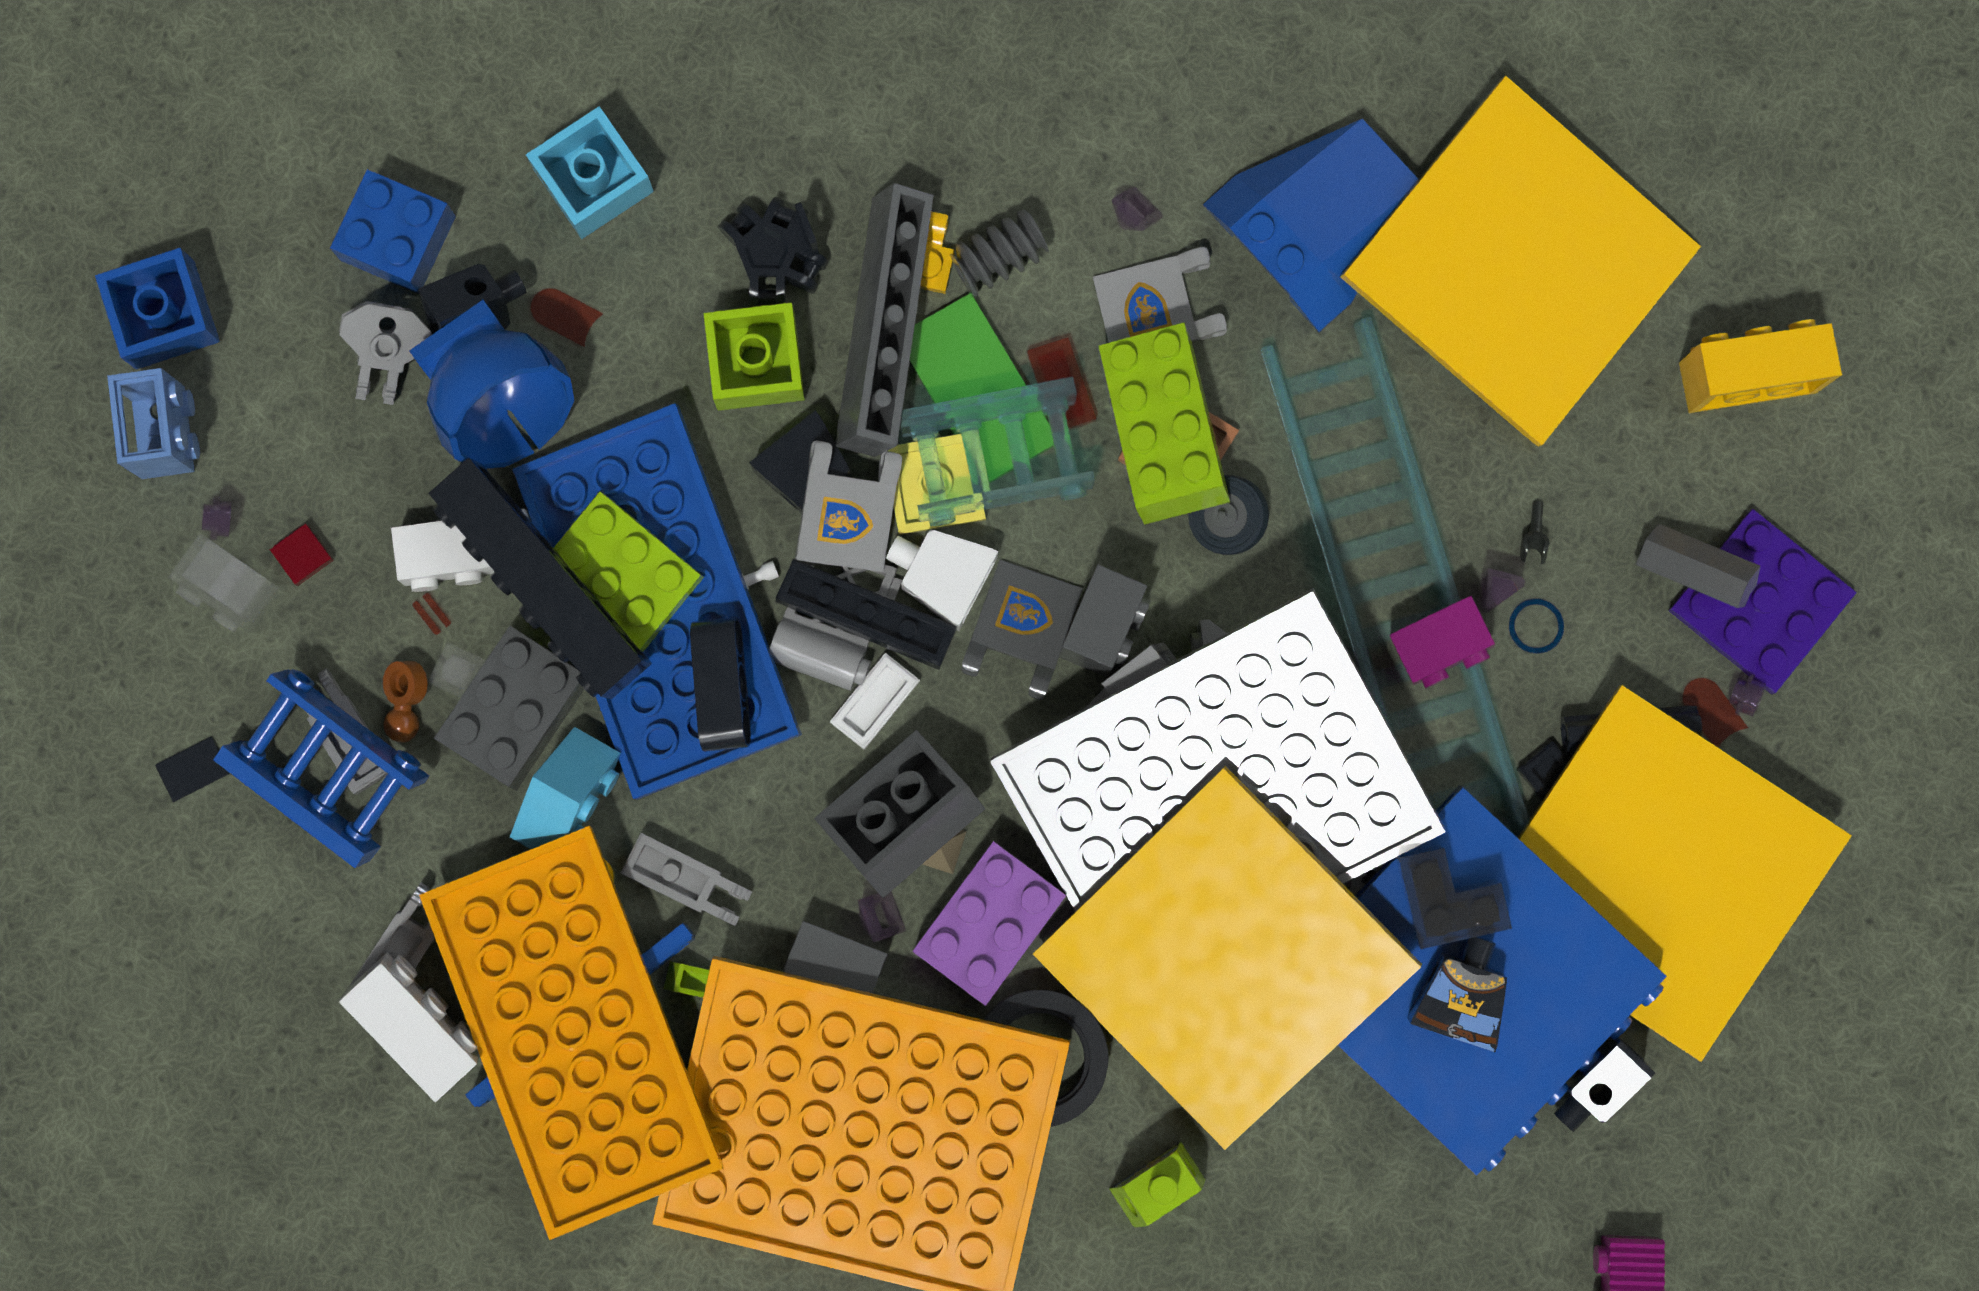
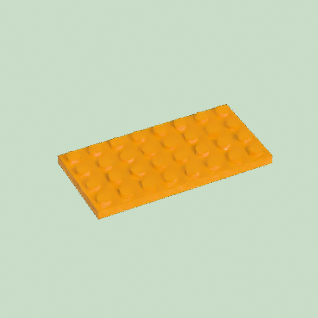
M591 826L419 895L473 1040L478 1047V1053L549 1240L724 1169Z

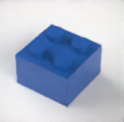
M367 169L330 249L340 261L419 294L418 289L424 286L456 216L448 203Z
M181 248L95 275L120 357L137 370L220 342L195 261Z

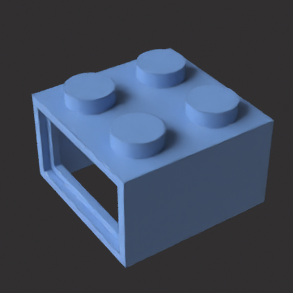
M162 368L107 376L117 464L141 479L195 472L193 459H199L200 447L197 435L190 433L188 417L195 414L194 399L191 391L185 390V386ZM122 395L132 401L138 452L129 453ZM155 404L157 405L158 419H154L151 415V409Z

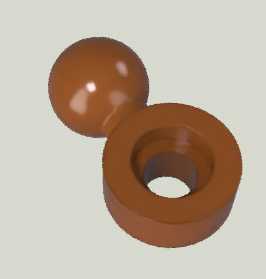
M415 661L393 662L387 667L383 676L384 693L387 699L394 704V709L389 711L384 718L383 728L391 740L399 743L408 742L417 735L419 719L412 711V705L420 703L427 691L428 681L423 667Z

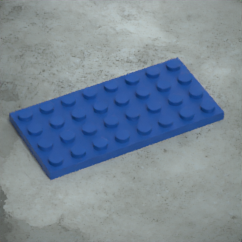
M676 403L513 468L531 521L553 548L601 491L704 576L698 586L643 651L652 664L613 699L600 697L599 694L596 695L614 748L621 753L619 762L633 799H641L802 735L775 661L769 651L768 642L682 412ZM738 617L742 628L751 727L750 746L704 752L700 746L697 727L690 643L691 622Z

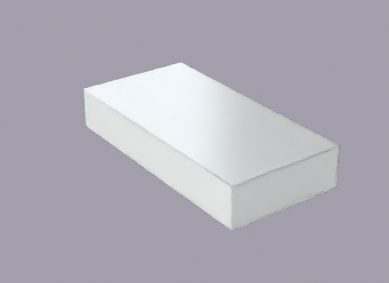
M885 653L868 673L863 686L859 685L831 719L830 723L865 750L918 685L920 680Z

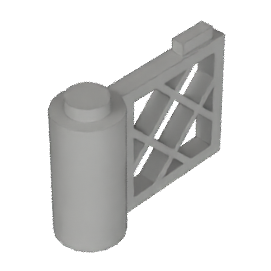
M805 561V564L814 567V562ZM884 564L883 572L872 571L885 576L880 590L875 593L895 601L902 580L895 578L897 568ZM841 566L843 573L836 577L855 584L852 577L867 570L856 568L849 570L848 567ZM787 607L769 649L775 664L849 691L853 689L854 684L863 686L871 665V661L864 658L870 641L847 633L837 627L823 624L825 622L798 615L796 610Z

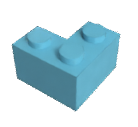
M574 727L533 775L510 838L529 849H533L585 828L582 826L583 821L587 822L599 802L597 797L600 794L607 797L618 780L619 773L614 771L621 753Z

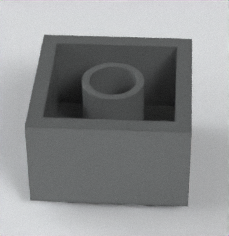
M1097 564L1064 641L1059 658L1106 678L1109 677L1112 668L1120 670L1134 642L1126 638L1129 628L1138 631L1151 600L1143 597L1148 585Z

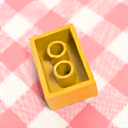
M1814 319L1792 323L1788 325L1789 330L1773 332L1771 326H1764L1746 331L1745 337L1729 339L1728 333H1718L1703 337L1701 339L1702 343L1691 348L1690 353L1679 362L1688 413L1818 393L1842 376L1832 323L1816 325Z

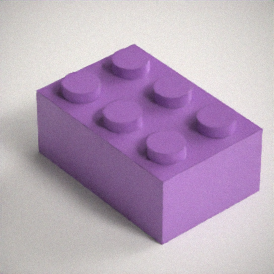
M993 841L912 952L986 1006L1066 895Z

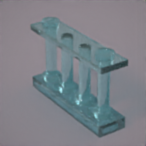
M1073 377L902 410L900 422L902 437L912 436V439L918 442L930 503L917 505L919 522L929 521L930 526H941L956 521L955 515L983 509L986 510L1060 495L1063 501L1086 496V490L1093 489L1094 473L1089 471L1078 474L1065 414L1069 410L1068 405H1073L1076 401L1077 393ZM1042 411L1043 415L1048 416L1060 477L1034 482L1022 420L1026 418L1025 414ZM999 419V423L1005 425L1017 486L991 491L978 429L982 427L981 422ZM956 428V432H960L962 436L973 494L947 499L935 437L939 435L938 431Z

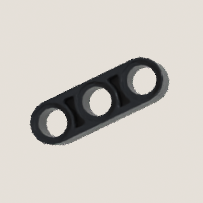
M738 617L691 622L690 643L700 746L704 752L749 747L751 727L743 635Z

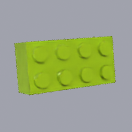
M1185 323L1099 345L1134 503L1144 525L1229 503L1230 498L1195 353Z

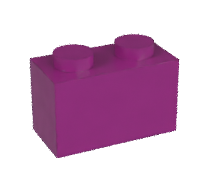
M1472 596L1389 635L1413 686L1422 682L1425 689L1448 679L1447 670L1460 663H1463L1465 668L1469 669L1491 658L1488 650L1495 647L1494 640Z

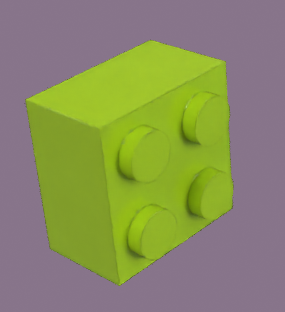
M792 303L703 313L712 394L718 411L805 400L796 320Z

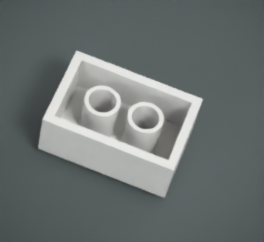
M386 952L346 989L339 1003L428 1096L436 1102L477 1065L479 1058L478 1047L473 1040L469 1026L464 1021L456 1024L447 1015L446 1010L449 1006L434 989L429 988L425 992L414 979L418 974L410 963L401 955L393 959Z

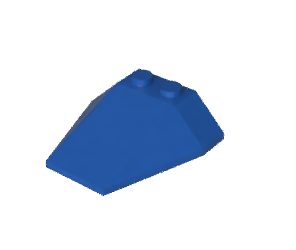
M1362 118L1235 175L1208 199L1203 206L1231 237L1235 236L1289 295L1290 302L1320 333L1352 304L1358 294L1356 290L1340 278L1341 274L1419 179Z

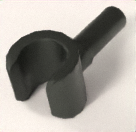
M1534 501L1532 503L1531 527L1529 533L1523 538L1520 559L1523 563L1526 561L1529 549H1535L1541 554V565L1545 563L1550 542L1548 537L1543 534L1544 503L1541 501Z

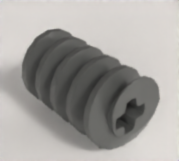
M1020 209L1016 213L1017 224L1011 218L1006 217L1002 219V233L995 226L991 225L986 229L987 241L979 234H974L971 236L972 250L965 243L959 242L955 246L957 258L950 254L959 277L974 297L978 296V281L981 280L991 289L994 287L993 273L996 272L1006 281L1009 279L1008 265L1012 264L1021 273L1024 271V256L1038 264L1040 263L1038 249L1042 247L1049 253L1048 246L1038 225L1026 210Z

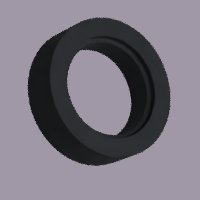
M1025 991L1001 1001L983 1020L1008 1026L1014 1020L1027 1014L1048 1013L1066 1021L1079 1036L1084 1051L1083 1070L1073 1089L1056 1101L1051 1127L1078 1117L1097 1098L1107 1074V1044L1097 1020L1078 1001L1054 991Z

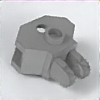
M365 301L342 314L339 335L358 355L357 363L360 366L355 399L366 400L370 390L371 381L369 377L371 368L388 370L387 379L382 391L383 403L394 404L399 372L403 373L404 364L414 359L409 350L432 335L431 330L411 308ZM384 317H390L394 320V326L389 330H383L379 327V322Z

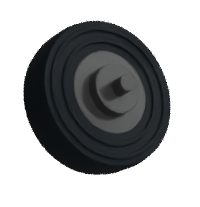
M1224 475L1230 502L1188 513V519L1194 537L1202 546L1217 554L1234 555L1248 551L1260 541L1268 526L1269 509L1263 493L1254 483L1240 476Z

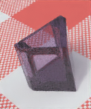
M1491 568L1486 569L1481 574L1479 609L1482 613H1488L1522 589L1526 581L1521 576Z

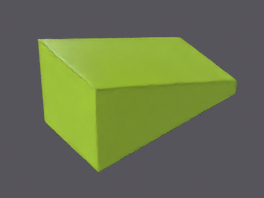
M670 961L664 989L703 998L709 970Z

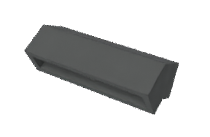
M1658 524L1646 538L1635 564L1736 608L1745 607L1751 592L1757 585L1760 565L1661 524Z

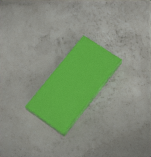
M971 293L915 324L909 362L951 433L956 435L971 432L978 476L983 487L1059 444V439Z

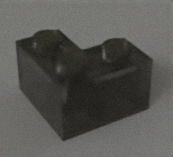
M1441 845L1405 852L1396 857L1416 944L1420 949L1512 929L1502 884L1497 879L1454 888L1445 848Z

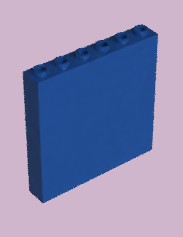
M1458 785L1436 809L1438 816L1445 826V833L1387 861L1355 894V897L1422 963V966L1340 1042L1338 1046L1475 1175H1478L1484 1168L1487 1171H1491L1499 1164L1506 1154L1503 1148L1515 1135L1520 1139L1534 1127L1538 1120L1534 1115L1546 1103L1552 1106L1562 1098L1569 1088L1566 1082L1577 1070L1583 1073L1597 1061L1601 1054L1597 1049L1609 1036L1615 1040L1626 1031L1632 1023V1019L1629 1017L1630 1014L1640 1004L1646 1007L1660 995L1664 989L1660 983L1667 976L1467 790ZM1469 934L1496 943L1488 968L1501 972L1507 977L1496 1052L1412 1025L1407 1019L1409 1011L1440 954L1444 953L1461 959Z

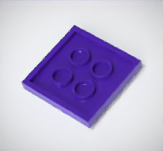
M1751 509L1719 547L1721 550L1760 565L1757 585L1751 592L1745 607L1736 608L1687 587L1668 611L1773 695L1780 689L1857 592L1758 512Z

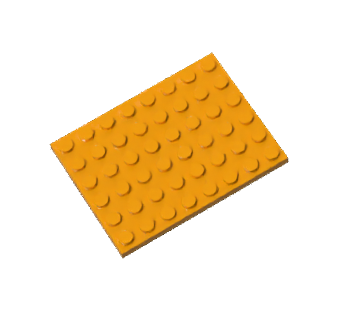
M714 956L711 961L687 1073L724 1169L659 1195L653 1225L924 1291H1013L1070 1040Z

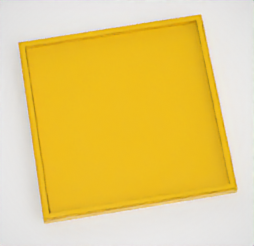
M1505 76L1470 116L1341 274L1340 278L1520 433L1539 447L1545 443L1701 246L1512 80Z
M1619 685L1518 839L1667 976L1660 983L1664 987L1660 995L1646 1007L1640 1004L1630 1016L1702 1062L1852 835L1623 685Z
M1226 766L1033 953L1051 974L1224 1150L1422 966V963Z

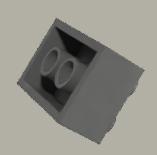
M509 626L434 739L509 788L517 791L584 691V688L576 679L580 672L569 663H563L555 654L512 626Z
M915 730L814 819L880 896L884 898L982 813L985 808L969 786L927 740Z

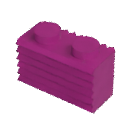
M1601 1235V1245H1595L1593 1251L1595 1273H1601V1291H1665L1664 1239L1649 1236Z

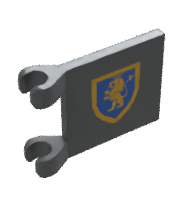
M999 560L962 662V672L972 677L977 676L987 648L1037 665L1028 695L1032 698L1043 700L1083 588Z

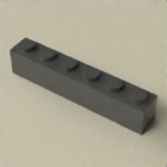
M893 183L872 198L835 441L836 447L873 457L896 447L898 443L934 197L932 194L897 183Z

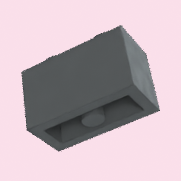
M803 921L783 972L873 993L888 954Z

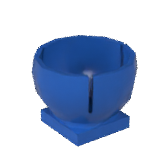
M484 300L409 350L431 380L427 406L441 445L454 459L462 463L469 457L482 463L486 469L509 466L534 454L532 448L509 417L508 410L514 414L540 450L563 427L575 401L571 378L563 362L545 345L527 333L504 330Z

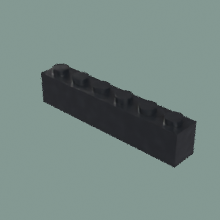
M468 457L428 493L437 503L433 511L439 519L450 529L456 526L466 537L461 542L463 547L478 562L484 559L494 570L490 578L495 585L507 596L511 593L516 596L523 605L518 609L523 618L536 630L540 626L551 638L547 643L551 651L563 663L569 660L580 672L576 677L577 681L592 697L599 694L600 697L613 699L652 664L482 463Z

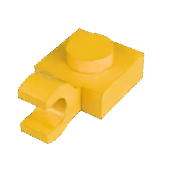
M931 211L920 289L946 294L953 264L950 254L955 255V249L943 247L949 222L948 215Z

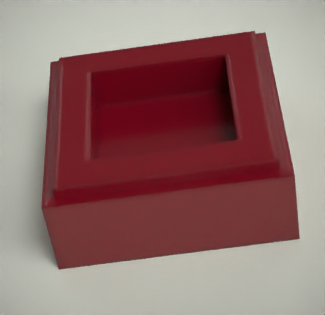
M306 523L269 549L296 586L301 585L334 561Z

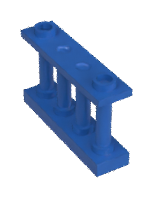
M287 669L270 674L266 681L280 691L281 694L249 741L239 740L223 745L213 760L352 867L357 868L370 862L381 848L379 844L371 839L370 831L402 785L407 789H412L424 784L429 775L419 768L421 764L414 756L402 750L396 751L313 688L314 682L304 673L294 669ZM295 704H297L317 720L286 766L278 768L265 758L266 753L264 750ZM332 731L352 747L321 793L313 795L300 785L301 780L299 777ZM368 758L388 774L355 822H348L335 812L337 810L335 803L365 759Z

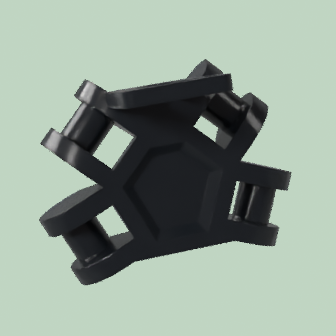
M774 197L763 219L743 202L736 209L738 214L729 223L723 220L717 226L720 232L737 248L750 281V307L786 303V280L793 286L811 294H814L818 284L815 282L819 270L826 269L829 261L819 254L817 241L807 218L808 210L803 208L801 202L795 204L796 210L784 206V200ZM776 222L787 225V229L776 225ZM750 226L753 227V228H752L749 232H747L744 236L741 235V234L744 233ZM795 256L804 262L800 272L790 268ZM760 277H776V289H760Z

